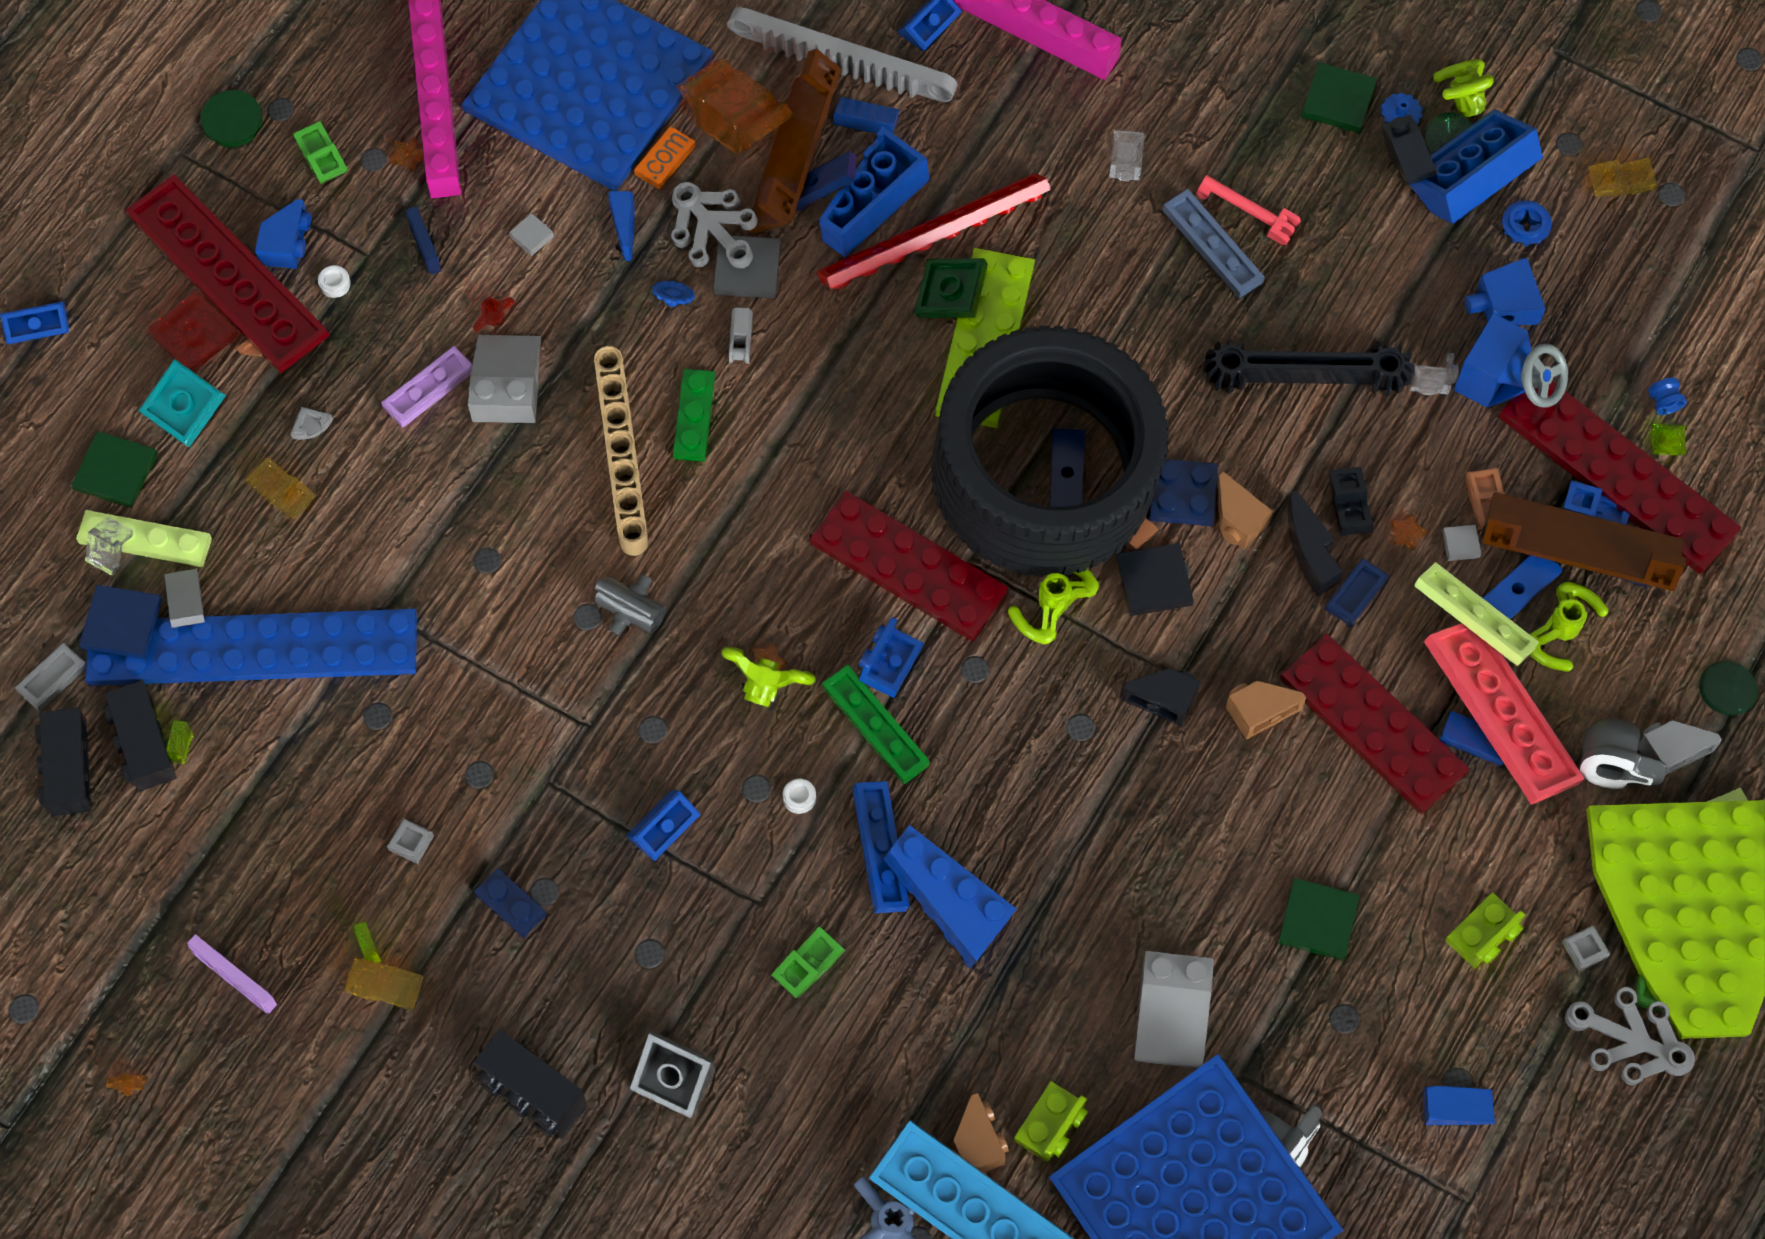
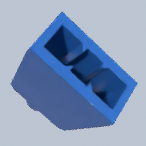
M1527 258L1485 273L1480 278L1477 294L1465 296V307L1468 314L1484 311L1487 321L1490 320L1494 313L1518 326L1540 324L1545 311L1543 300Z

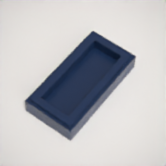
M417 206L406 209L409 227L428 272L431 275L441 272L438 256Z
M1362 558L1326 604L1325 610L1352 627L1386 583L1389 575Z

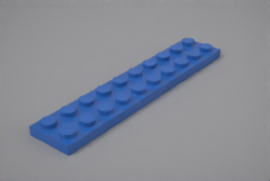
M416 609L204 616L205 622L174 628L171 626L170 618H157L146 659L87 650L86 683L88 686L130 685L142 680L145 684L416 674L417 611Z

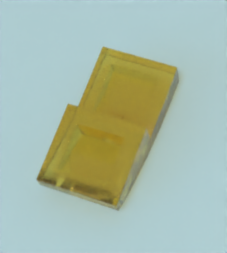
M1650 157L1624 164H1619V160L1616 159L1588 167L1595 196L1627 195L1657 189Z
M269 457L246 478V483L292 519H295L316 497L295 476H289Z
M355 958L344 992L374 1002L381 1000L412 1010L415 1007L424 976L389 965Z

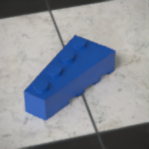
M883 126L877 133V139L872 146H868L863 154V160L855 169V180L850 185L845 186L843 190L837 192L819 219L823 242L843 257L848 256L930 180L927 158Z
M910 825L883 859L910 894H913L919 901L928 917L932 918L938 925L950 945H953L963 957L962 960L969 969L976 963L1016 911L1014 906Z

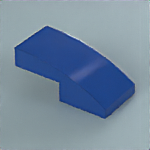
M1571 481L1563 509L1625 525L1629 517L1628 513L1624 510L1621 513L1616 509V504L1605 496H1601L1603 489Z

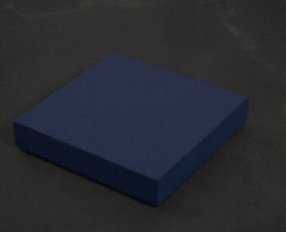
M96 585L79 645L82 649L146 659L162 602L161 596Z

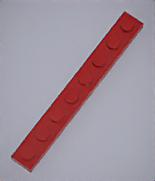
M1034 173L818 270L820 281L830 289L843 288L849 285L850 280L860 275L863 277L872 275L882 265L901 262L906 258L905 255L911 252L925 251L931 248L934 242L942 238H954L961 233L960 230L969 226H981L991 216L1010 213L1020 203H1029L1040 199L1043 193L1051 190L1048 180Z

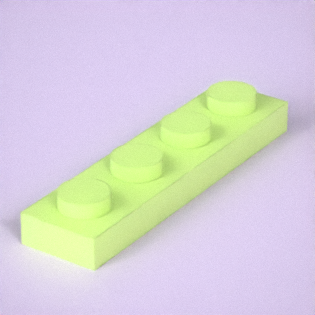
M85 510L76 538L78 543L198 567L204 566L212 540L210 533Z
M1436 562L1418 578L1414 585L1516 666H1519L1539 643V641Z

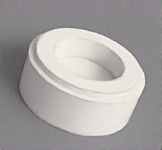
M338 265L324 268L318 276L320 290L324 295L331 298L343 296L348 292L351 285L348 272Z
M794 779L788 782L783 789L785 807L796 814L810 811L816 802L814 786L805 779Z

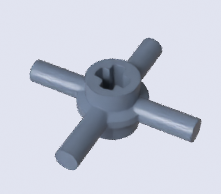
M865 1177L860 1178L853 1185L874 1210L871 1217L872 1229L859 1239H915L910 1232L913 1227L912 1215L916 1212L898 1201L885 1202ZM887 1218L890 1221L896 1218L899 1221L897 1226L894 1223L888 1226L885 1223Z

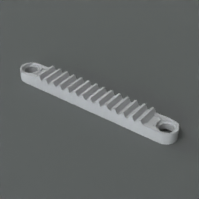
M736 7L733 9L727 22L728 28L733 33L762 43L763 50L774 47L775 54L783 50L785 51V57L795 54L796 60L800 61L807 57L808 51L818 49L841 68V75L845 76L850 72L855 80L863 76L864 83L875 80L876 87L884 83L886 84V90L890 91L896 87L898 94L908 91L910 98L918 94L939 102H950L958 87L956 80L946 73L747 8Z

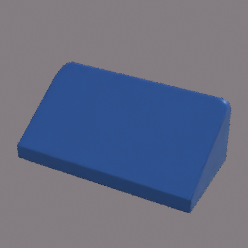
M927 0L897 32L921 51H924L963 11L953 0Z
M841 97L833 114L834 125L875 134L883 126L894 134L900 109Z
M65 301L0 314L7 344L70 332Z
M1451 711L1439 740L1446 745L1501 766L1503 761L1478 723L1473 719Z
M671 790L626 836L649 858L656 861L701 814L679 790Z

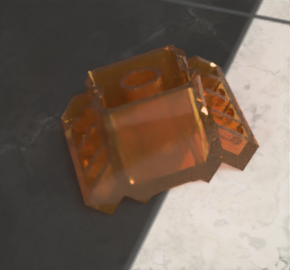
M726 59L713 61L676 85L693 108L697 126L736 155L740 151L748 149L752 143H755L795 116L785 102H777L768 89L742 70H733Z

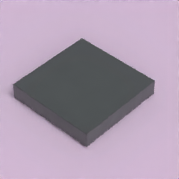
M731 236L735 241H746L752 250L753 259L745 268L732 266L727 258L726 249L718 242L714 295L776 299L781 239ZM740 255L737 259H740L745 255Z

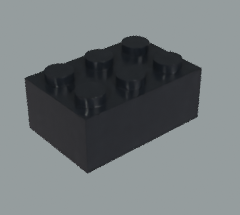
M500 1029L473 1062L478 1072L476 1077L482 1082L480 1086L495 1098L499 1094L502 1095L509 1102L507 1106L520 1117L524 1118L526 1114L532 1117L536 1122L534 1126L549 1138L555 1134L562 1140L588 1107L582 1089Z

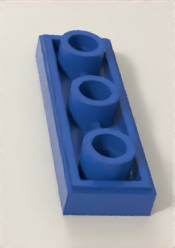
M1530 555L1483 599L1511 620L1556 579L1563 569L1555 561ZM1512 590H1516L1520 594H1515Z

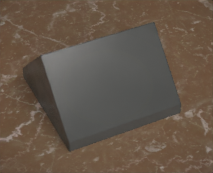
M651 1031L648 1034L630 1090L692 1118L715 1074L714 1061Z

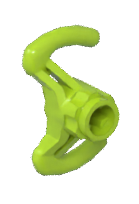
M1481 59L1460 62L1443 68L1433 75V79L1437 83L1455 77L1450 83L1451 88L1445 89L1442 92V96L1445 100H1455L1457 110L1461 113L1462 117L1475 116L1485 111L1487 102L1484 91L1493 85L1494 78L1489 74L1482 75L1485 63Z
M1088 569L1080 573L1073 572L1082 579V582L1069 581L1065 575L1059 573L1047 575L1045 580L1040 583L1039 605L1043 609L1042 628L1036 629L1024 619L1019 608L1011 606L1008 609V614L1015 627L1032 641L1041 644L1051 643L1057 635L1056 621L1077 598H1090L1097 593L1099 582L1092 572ZM1049 614L1052 615V616H1051V622H1048V615H1049Z
M1567 581L1556 588L1558 606L1554 609L1547 623L1536 631L1529 633V635L1539 641L1534 651L1530 654L1534 660L1553 670L1570 672L1573 668V663L1570 660L1548 655L1541 650V646L1556 638L1564 641L1571 640L1580 633L1587 619V612L1583 604L1575 600L1574 596H1578L1586 601L1600 617H1605L1609 610L1601 598L1593 591L1580 584Z
M726 646L721 651L722 656L727 660L735 662L747 678L743 692H746L744 699L756 704L769 707L770 702H774L779 688L795 682L804 685H812L815 682L814 674L809 671L797 669L781 671L778 669L780 663L762 657L759 663L751 662L744 657L745 654L742 649Z

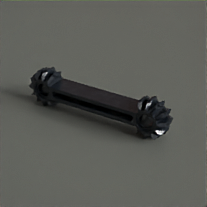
M1229 339L1226 346L1217 341L1213 350L1208 349L1205 355L1206 360L1202 366L1203 372L1207 373L1205 378L1207 383L1216 382V391L1226 387L1228 394L1233 391V387L1242 392L1245 389L1246 382L1373 384V393L1381 389L1384 390L1386 397L1390 395L1391 390L1399 394L1403 391L1404 386L1410 385L1412 380L1411 374H1413L1415 369L1414 363L1410 362V352L1401 353V344L1394 349L1391 348L1388 341L1384 343L1383 348L1377 344L1372 346L1371 353L1244 351L1245 345L1243 342L1234 346L1232 340ZM1224 364H1232V365H1234L1236 368H1235V369H1228V368L1224 367L1223 365H1224ZM1387 366L1390 367L1393 371L1388 372L1383 370L1381 367Z

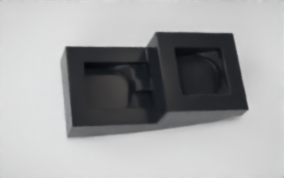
M1361 467L1330 470L1331 492L1340 536L1372 532L1373 521L1367 503L1368 490Z

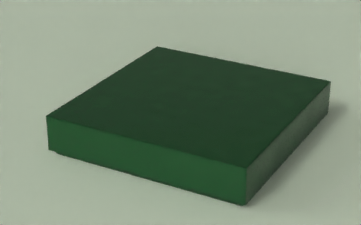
M1319 62L1301 117L1360 133L1377 78Z
M984 258L927 259L914 311L918 318H975L988 265Z
M97 431L71 486L75 491L133 508L158 453L154 448Z
M1294 878L1278 944L1344 961L1360 895Z

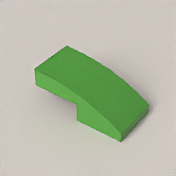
M321 121L293 133L295 142L320 184L348 172L335 144H332Z
M819 926L797 951L793 950L771 976L795 998H798L846 950Z

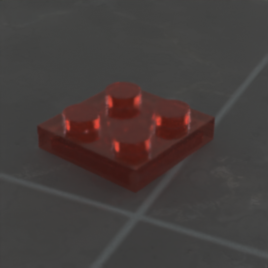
M197 291L148 329L150 336L166 352L193 372L198 370L239 336L237 330Z

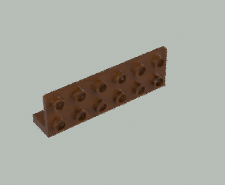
M818 49L808 51L801 75L794 81L752 208L758 219V224L754 229L746 230L750 234L791 224L796 215L797 204L804 190V183L809 168L812 165L813 155L821 138L823 124L829 113V106L834 91L837 88V81L841 72V68Z
M1497 492L1493 493L1482 541L1483 544L1674 592L1686 561L1685 557H1681L1684 540L1681 538Z

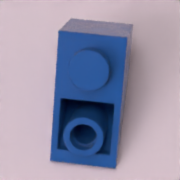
M295 200L261 223L255 251L258 260L264 266L298 268L299 258L304 257L306 242L303 239L304 233L309 231L311 226V213L307 212L303 200Z

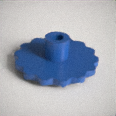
M1399 93L1398 95L1391 94L1390 97L1385 98L1384 103L1381 105V116L1384 118L1385 123H1389L1398 117L1411 115L1418 125L1419 120L1422 118V107L1419 105V101L1413 99L1411 95H1405L1404 93Z
M663 280L656 282L652 286V294L671 307H675L678 304L691 303L695 298L694 291L690 289V286L684 285L681 282Z

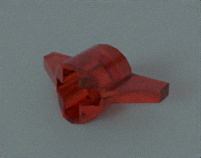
M491 297L485 298L481 305L482 315L473 325V330L478 332L487 324L491 326L501 324L505 318L504 311L515 303L512 297L503 300Z

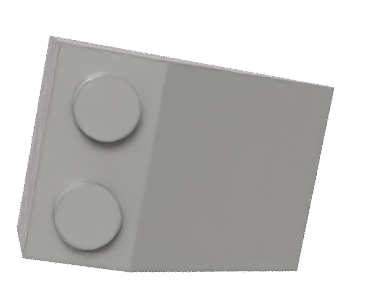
M478 335L470 375L468 398L472 422H536L541 336Z
M1152 951L1145 952L1142 964L1134 1061L1199 1068L1203 1065L1212 991L1213 958Z

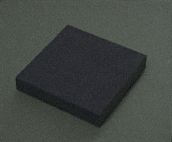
M1180 543L1117 554L1116 560L1129 616L1193 606L1194 599Z

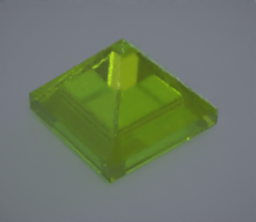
M1652 424L1653 454L1685 456V425Z

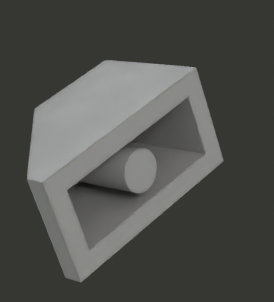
M1672 720L1664 725L1658 722L1645 729L1638 748L1644 757L1664 762L1667 765L1666 775L1714 752L1722 739L1717 733Z

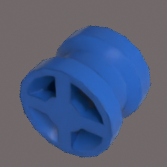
M1666 378L1649 387L1648 393L1650 398L1655 399L1656 404L1654 407L1658 415L1674 413L1687 404L1685 396L1679 392L1680 383L1677 378Z

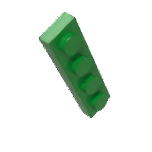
M846 665L824 681L822 688L904 785L929 767L930 761L869 688L859 681L860 678L852 668Z

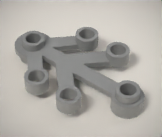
M683 182L677 185L672 195L673 205L678 209L676 226L671 233L675 246L684 248L691 243L692 238L688 231V224L692 212L698 219L693 248L689 251V259L692 265L703 267L708 263L709 255L706 251V245L710 232L726 249L727 258L732 266L736 268L747 267L753 259V253L749 244L743 240L735 241L720 224H740L742 229L752 230L758 224L755 212L751 209L733 211L740 205V199L734 190L701 192L697 185L690 182ZM734 198L732 202H726L727 199ZM722 204L723 208L727 211H708L703 205ZM752 217L750 221L743 222L745 218ZM685 235L683 239H677L678 236ZM698 254H703L700 259H694ZM740 255H745L744 257L737 259Z
M1629 987L1621 988L1616 993L1614 1001L1617 1007L1622 1009L1630 1029L1594 1014L1593 1008L1586 1002H1575L1566 1010L1565 1021L1571 1029L1583 1031L1590 1027L1625 1043L1609 1050L1603 1048L1596 1049L1589 1057V1063L1594 1070L1604 1071L1612 1063L1643 1052L1657 1057V1059L1642 1065L1637 1063L1626 1065L1622 1070L1621 1077L1628 1085H1637L1643 1078L1663 1071L1673 1076H1682L1687 1074L1694 1066L1695 1056L1693 1050L1687 1044L1677 1041L1667 1019L1669 1017L1668 1006L1663 1002L1657 1001L1652 1003L1646 1012L1648 1020L1656 1025L1663 1043L1661 1044L1650 1039L1635 1005L1637 994ZM1626 993L1630 995L1631 1003H1623L1620 999V994ZM1660 1008L1664 1014L1663 1018H1656L1652 1013V1009ZM1577 1009L1584 1010L1587 1014V1019H1578L1575 1011ZM1675 1052L1680 1053L1683 1056V1063L1674 1062L1672 1054ZM1595 1055H1603L1606 1058V1064H1597ZM1628 1069H1635L1638 1072L1639 1077L1637 1080H1632L1628 1077Z

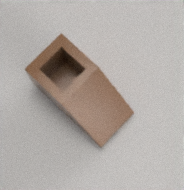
M976 1093L971 1095L954 1137L953 1151L985 1173L1004 1165L1005 1153L1009 1149L1001 1132L996 1134L991 1124V1121L995 1120L988 1101L982 1102L979 1094Z

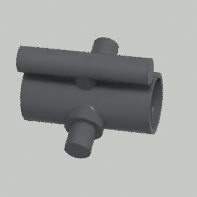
M641 574L636 584H631L630 587L612 577L598 580L595 586V590L598 591L595 597V604L614 613L612 618L615 620L609 628L610 632L620 636L626 626L629 627L631 623L650 634L658 629L665 616L666 607L647 597L649 594L647 589L652 582L649 577Z

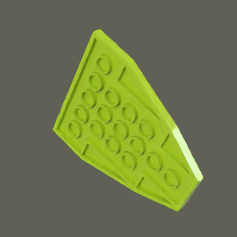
M1765 800L1589 806L1586 812L1593 875L1638 974L1646 982L1645 985L1653 998L1668 1006L1669 1017L1667 1019L1678 1038L1746 1037L1750 1035L1765 996Z

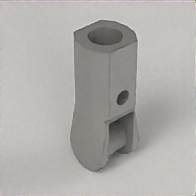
M749 308L732 309L729 363H733V360L745 361V364H749L753 312ZM734 344L746 345V348H734Z

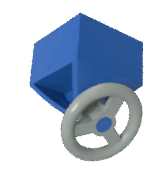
M1493 313L1464 361L1454 391L1487 408L1510 400L1525 392L1528 399L1534 405L1547 408L1555 405L1562 398L1568 382V367L1562 352L1557 347L1551 344H1540L1531 350L1528 330ZM1543 353H1548L1554 358L1556 364L1551 367L1544 366L1538 357ZM1558 375L1556 389L1551 396L1547 397L1549 384H1551L1553 377Z

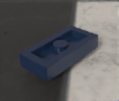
M498 868L474 891L475 896L523 939L547 915L540 905Z

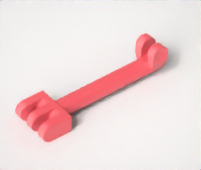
M1208 175L1205 176L1196 192L1197 196L1204 200L1212 192L1271 226L1267 237L1281 245H1287L1290 240L1289 236L1293 235L1295 227L1301 222L1299 216L1283 208L1279 216L1273 214Z

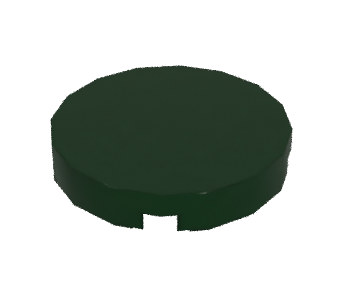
M238 90L223 91L212 96L205 103L201 111V125L207 138L219 143V146L226 148L239 147L249 143L255 138L254 134L257 133L258 129L260 131L262 127V112L256 99L248 93Z

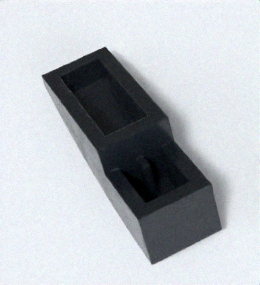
M1296 490L1291 493L1288 503V526L1291 543L1297 562L1307 582L1318 597L1339 583L1342 570L1329 554L1334 542L1333 537Z

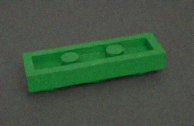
M683 369L673 451L674 459L706 461L715 371Z

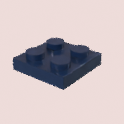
M1165 459L1150 505L1149 521L1213 527L1218 463Z

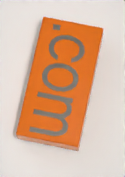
M670 126L634 169L635 175L660 190L696 147L695 141Z

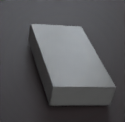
M197 569L164 574L172 628L205 622Z
M62 643L27 675L15 689L40 712L86 669L87 664L65 643Z

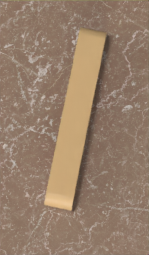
M605 346L596 352L594 363L617 532L622 551L630 556H637L646 551L648 547V534L622 354L617 348ZM608 363L616 364L612 368L603 367ZM611 391H618V392H620V393H619L618 395H616V396H608V395H607V394H608L609 392H611ZM615 419L624 420L621 424L610 423ZM619 447L628 448V450L623 453H617L614 451ZM624 475L632 477L629 481L626 482L618 480L621 476ZM627 504L636 505L632 510L622 509ZM630 533L640 534L637 539L626 538Z

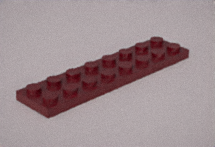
M175 174L125 210L127 216L280 374L330 336L328 330Z
M1553 381L1549 384L1547 397L1551 396L1556 389L1557 384ZM1566 391L1555 405L1547 408L1534 405L1524 392L1516 396L1499 415L1502 421L1583 484L1603 489L1601 496H1605L1616 504V509L1623 513V510L1628 513V519L1639 528L1683 539L1684 544L1681 557H1685V563L1700 575L1742 528Z

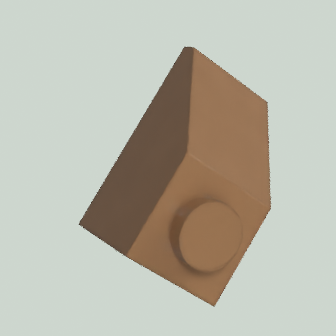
M1222 472L1219 475L1216 487L1219 528L1223 537L1229 543L1237 544L1245 550L1269 525L1272 510L1225 472Z
M1256 681L1250 685L1246 683L1240 684L1231 690L1226 709L1247 740L1301 711L1306 697L1302 692Z

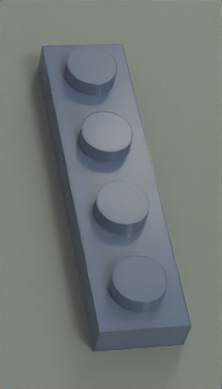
M1189 189L1163 205V212L1238 299L1264 282L1263 274Z

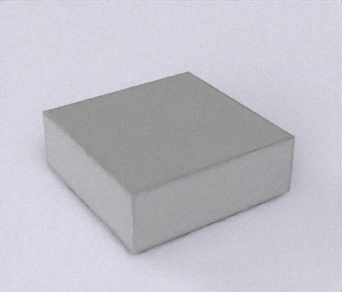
M532 213L509 232L510 238L530 256H533L554 237L553 231Z
M1476 524L1445 527L1442 534L1448 561L1480 558L1481 549Z
M403 818L387 848L389 851L418 864L432 841L434 834Z
M1593 925L1562 941L1578 972L1610 956L1608 949Z

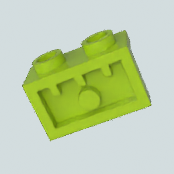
M1492 892L1446 937L1445 941L1474 969L1482 961L1488 965L1501 952L1498 946L1505 939L1509 942L1513 941L1524 929L1521 922L1526 914L1521 910L1517 914L1514 913Z
M1051 1081L1017 1132L1014 1142L1047 1163L1051 1161L1054 1155L1060 1158L1070 1142V1139L1066 1137L1073 1126L1078 1129L1089 1112L1084 1109L1087 1098L1082 1095L1077 1098Z

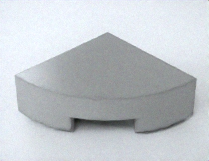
M301 406L291 431L292 439L305 440L320 435L330 426L333 420L332 415Z

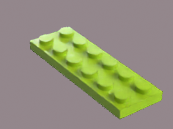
M974 248L972 258H984L988 263L976 317L957 318L935 416H940L946 389H948L952 377H955L958 368L963 366L964 361L969 356H973V353L978 348H983L987 342L995 341L997 337L1003 334L1009 335L1011 331L1020 329L1035 259ZM1002 408L991 414L980 425L997 428Z

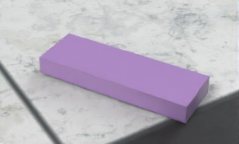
M453 346L381 402L382 407L403 428L471 375L472 363Z
M195 934L187 944L194 956L267 1014L276 1007V1002L267 991Z

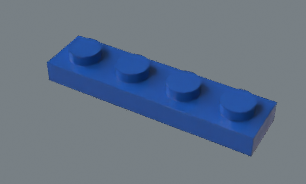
M888 782L856 783L852 790L874 913L906 912L910 907L907 889L883 860L898 840Z

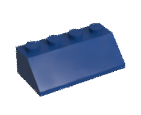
M1494 109L1430 155L1437 175L1410 186L1432 214L1453 224L1543 158L1537 129Z

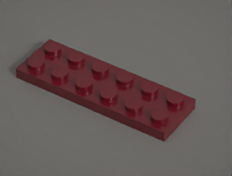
M846 490L810 538L812 546L972 642L1008 591V587Z
M1328 634L1324 635L1280 676V680L1288 688L1302 692L1306 697L1305 704L1421 815L1468 773L1469 767Z

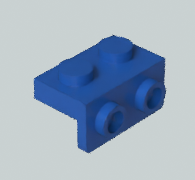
M891 617L887 626L882 624L879 626L872 641L876 643L872 651L866 649L858 666L863 668L859 681L895 698L921 652L924 643L895 629L898 620Z

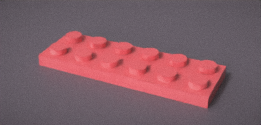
M1462 623L1427 637L1424 641L1427 648L1531 805L1578 786L1585 779L1500 652Z

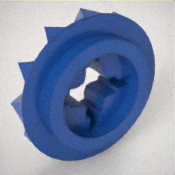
M1524 200L1511 204L1505 210L1501 224L1504 227V235H1509L1513 243L1520 242L1526 247L1534 243L1539 245L1542 240L1548 237L1552 227V220L1550 214L1543 206L1533 201ZM1525 215H1527L1528 223L1532 225L1528 232L1525 231L1524 226L1521 224Z

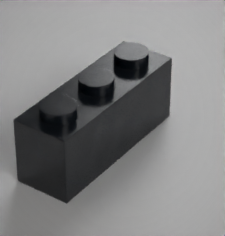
M142 680L105 693L108 705L103 706V710L109 725L115 724L117 734L112 735L118 754L124 753L126 763L121 764L127 783L133 782L140 792L177 779L150 691Z
M79 707L40 712V724L35 725L36 741L38 745L41 744V755L37 756L36 759L38 773L43 776V786L38 787L40 805L45 806L52 817L92 811L86 717Z

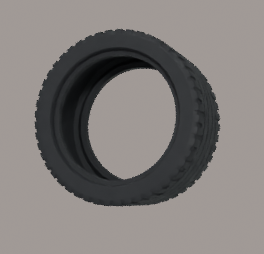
M1039 326V328L1028 327L1023 331H1020V329L1011 331L1009 335L1003 334L997 337V340L987 342L983 348H978L973 353V356H969L964 361L963 366L958 368L955 377H952L948 389H946L940 410L932 455L931 476L932 483H934V495L937 496L936 501L939 509H942L945 521L949 522V527L954 533L958 534L957 537L963 543L966 542L968 548L974 553H979L981 558L986 561L989 559L992 561V564L998 567H1006L1005 570L1014 572V570L1019 571V574L1023 575L1034 574L1037 577H1043V575L1059 573L1065 576L1072 575L1073 572L1080 573L1086 571L1089 567L1092 569L1098 566L1100 562H1106L1111 559L1113 554L1119 553L1123 546H1126L1132 540L1133 535H1136L1146 518L1167 456V445L1169 442V433H1167L1168 420L1165 419L1167 414L1165 407L1162 406L1161 396L1156 392L1155 384L1149 380L1150 376L1144 369L1141 370L1140 364L1135 359L1129 358L1130 355L1124 350L1120 351L1117 345L1112 342H1105V339L1100 336H1092V333L1083 331V333L1079 332L1075 328L1063 329L1062 326H1054V328H1049V326ZM1029 399L1061 401L1090 414L1108 431L1119 451L1123 475L1108 491L1085 503L1067 507L1033 504L1008 493L988 475L977 457L972 436L986 418L1009 404Z

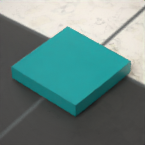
M174 359L138 411L180 442L190 447L226 395L181 362Z

